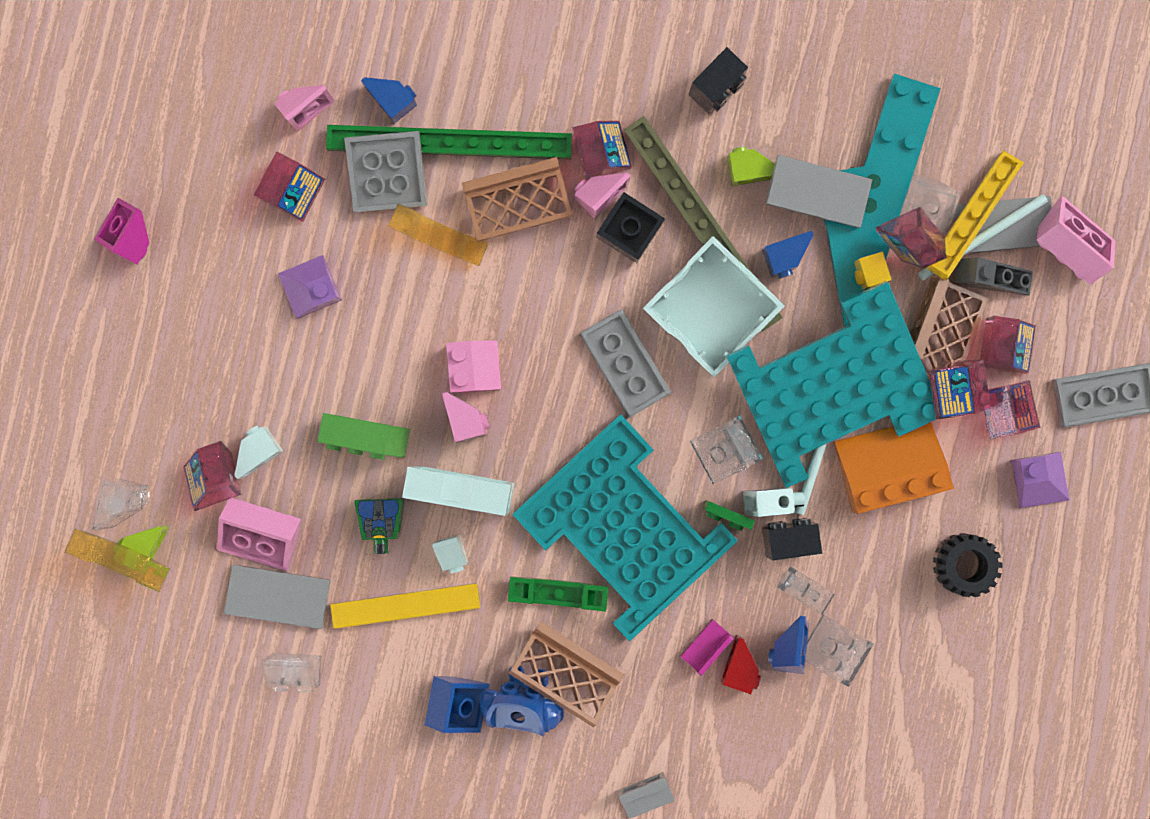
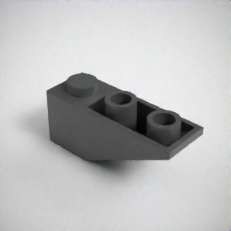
M979 257L961 258L956 266L954 283L980 289L1030 295L1033 271Z

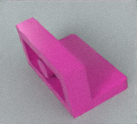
M711 619L680 656L702 676L734 638L716 621Z

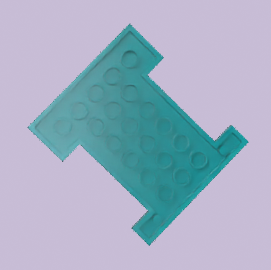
M887 281L840 302L849 325L768 363L758 366L749 345L726 355L786 488L808 479L799 456L877 420L889 416L896 434L901 436L941 418L938 399Z
M620 414L512 515L545 551L563 534L573 543L630 605L613 621L615 627L630 642L738 540L721 522L704 538L690 526L637 468L654 449Z

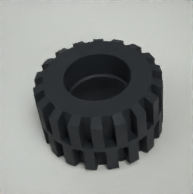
M966 533L949 536V540L945 539L942 541L943 546L941 548L937 547L935 551L938 553L937 558L933 557V562L936 563V567H933L934 573L938 574V577H936L938 582L942 583L945 589L964 597H980V593L987 594L990 592L989 587L995 588L998 584L995 582V579L1001 578L1002 573L998 572V568H1003L1002 562H998V558H1001V555L994 550L996 547L993 543H989L984 537ZM970 550L976 554L979 565L977 572L971 578L964 580L959 577L956 571V562L962 553Z

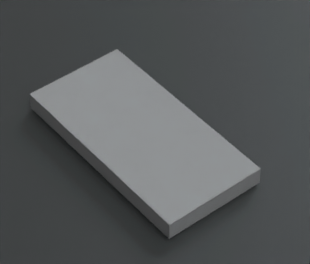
M777 155L765 204L861 228L872 179Z
M1045 196L1048 200L1046 204L967 254L1041 247L1036 240L1038 226L1052 208L1051 197ZM1037 197L999 201L978 234ZM967 204L951 206L953 224Z
M622 309L580 333L581 338L629 418L671 394L666 382Z
M1150 363L1052 380L1061 428L1150 413Z
M234 564L231 568L224 614L323 629L331 580Z

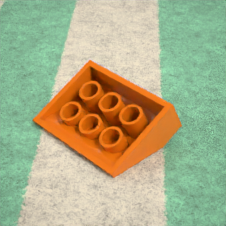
M931 422L901 436L896 434L892 426L834 441L852 513L859 514L954 489L947 461Z

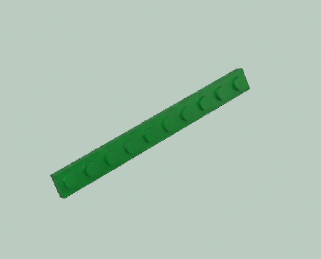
M327 125V151L346 152L345 137L419 131L422 154L540 159L557 157V159L571 160L572 133Z

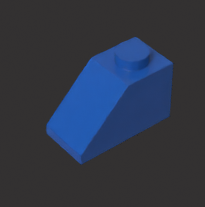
M367 77L361 80L364 87L394 124L417 106L414 100L416 94L408 84L404 87L397 80Z
M812 231L767 245L762 249L771 277L778 275L779 279L793 275L792 270L799 266L813 237Z

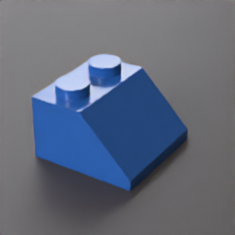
M433 676L424 725L442 733H481L483 716L480 709L479 696L481 691L489 689V684L453 676Z

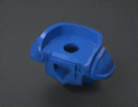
M519 666L517 670L524 673L523 667ZM538 669V673L546 672V670ZM510 674V682H505L501 685L499 692L492 689H485L480 692L481 713L490 728L506 727L544 736L546 732L556 728L564 718L565 710L549 699H544L545 696ZM548 676L540 678L544 687L548 685ZM523 716L525 717V719L522 721L516 720Z

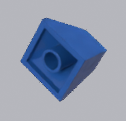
M800 616L775 641L774 649L770 648L768 663L772 664L774 671L804 674L809 624L805 616Z

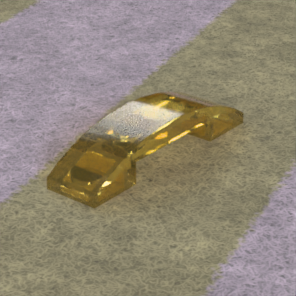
M399 203L388 227L412 239L476 266L480 265L488 243L484 241L478 242L475 237L438 223Z
M79 529L74 530L65 550L67 554L86 562L92 561L136 580V583L160 592L170 570L169 567L144 554Z

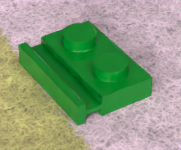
M708 500L705 501L702 508L708 511L707 517L719 522L721 517L730 521L728 526L743 531L744 527L752 530L755 520Z

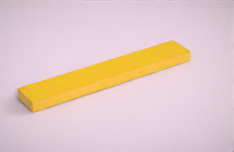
M1004 150L1001 152L926 265V269L947 281L1024 164L1023 161Z
M477 583L330 604L334 629L481 608Z

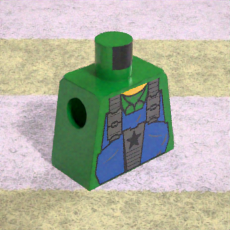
M405 498L354 500L362 540H373L374 554H388V539H398L400 536Z

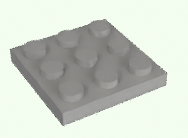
M419 131L344 138L354 212L428 205Z

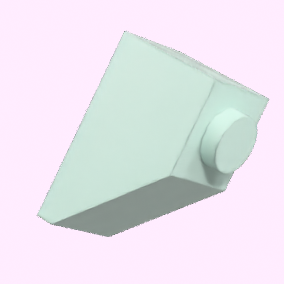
M255 426L245 433L247 437L241 440L235 477L237 479H244L283 452L267 427L259 428Z
M461 535L442 539L432 544L442 571L449 570V573L452 574L464 570L463 565H467L468 560Z

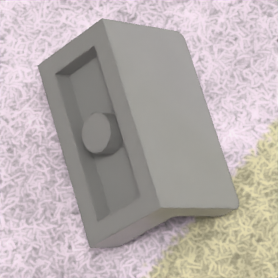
M664 772L618 790L619 799L622 806L624 805L628 818L636 817L674 801Z

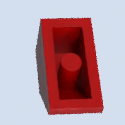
M736 635L720 681L727 687L751 695L753 689L757 690L761 675H758V667L744 639Z

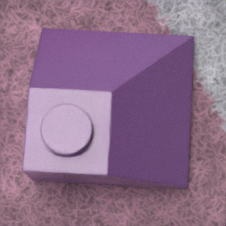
M324 255L278 273L296 319L342 301Z
M1061 452L1011 460L1020 508L1069 500Z

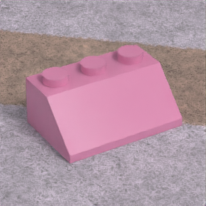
M1061 196L1038 226L1036 240L1043 249H1048L1053 253L1061 264H1066L1071 268L1079 279H1084L1091 285L1114 268L1115 240L1066 198Z
M230 497L219 517L217 550L288 571L299 537L301 519Z

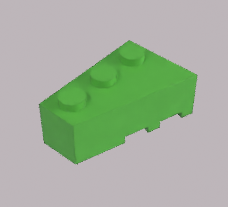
M323 413L317 442L325 443L326 449L341 451V447L348 448V453L362 455L363 451L370 452V457L384 460L385 455L405 458L410 429Z

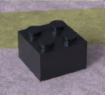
M726 47L692 82L688 95L709 115L714 109L718 112L727 103L729 94L732 92L735 95L744 85L743 82L747 79L745 74L748 66Z
M623 192L598 230L596 238L637 264L663 225L665 218Z
M806 517L792 519V524H786V522L782 521L768 522V527L762 528L765 555L772 561L823 554L818 523L811 522V519Z

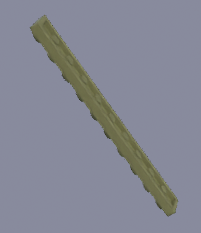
M645 116L624 129L702 245L704 246L714 236L750 271ZM778 313L761 331L763 332L782 319L781 314Z

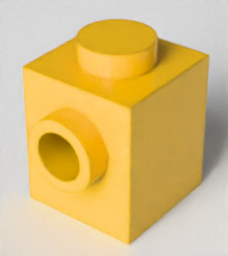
M883 252L860 258L854 262L857 270L854 272L857 284L862 286L863 290L884 281L889 282L892 280Z

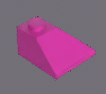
M117 198L94 240L112 252L138 265L139 261L145 257L147 247L150 244L143 214L140 209Z

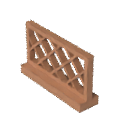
M557 157L462 183L478 242L573 217ZM557 177L559 185L554 193L542 187L546 179ZM530 184L536 188L531 199L519 194L523 185ZM501 191H507L512 194L507 206L495 200ZM539 191L551 196L545 208L533 202ZM559 191H561L562 198L557 195ZM483 197L489 202L484 211L481 212L473 207L471 199ZM516 197L528 203L522 214L510 208ZM554 199L564 203L566 212L555 214L549 210ZM492 203L504 209L498 221L486 215ZM531 205L543 211L539 219L534 221L525 217ZM507 212L519 217L515 226L507 227L501 223ZM476 214L480 215V218L478 219V221H477V218H476ZM484 218L495 224L491 232L481 235L479 226Z
M941 277L930 278L910 332L920 359L928 357L933 369L926 373L929 380L936 383L935 376L931 374L948 366L951 369L964 367L989 299L950 283L948 279L946 281ZM947 289L955 292L958 301L948 305L945 299ZM972 298L979 301L977 310L970 314L965 301ZM960 304L964 317L955 321L950 308ZM945 311L950 324L939 328L936 320L937 316ZM966 320L970 329L968 334L961 337L956 324ZM952 327L956 340L946 344L941 331ZM937 334L941 347L931 351L928 344L929 338ZM958 343L961 349L960 356L952 359L948 347ZM943 350L948 362L937 366L933 354Z
M541 621L532 632L528 642L509 672L510 675L593 728L597 725L617 685L624 676L617 669ZM533 642L542 646L544 655L533 656L531 649ZM559 657L562 659L565 668L555 670L551 658ZM546 659L549 671L538 673L535 661ZM530 662L533 674L525 675L517 669L520 664ZM579 670L584 673L586 682L576 683L573 671ZM567 673L570 685L560 686L556 675ZM551 676L554 688L547 689L542 686L540 678ZM601 684L609 690L606 695L597 697L594 685ZM588 686L591 698L581 700L578 688ZM572 689L575 701L567 702L564 700L561 691ZM583 704H594L596 710L594 718L585 713Z

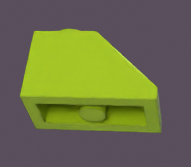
M738 147L732 149V153H729L727 156L732 187L771 180L775 163L755 149L747 150L746 147Z
M167 525L158 526L126 536L124 539L121 538L115 546L114 551L116 554L113 559L139 573L147 571L170 527Z

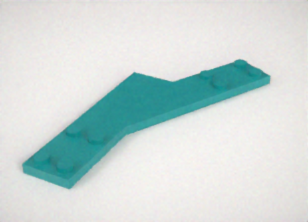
M895 73L892 75L864 165L839 170L872 179L861 228L824 220L843 327L849 325L840 302L865 291L856 282L854 272L857 270L854 262L879 252H883L885 260L887 259L890 246L878 232L894 236L941 89Z

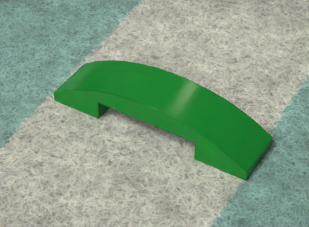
M511 576L508 602L537 603L606 612L609 587L572 581Z

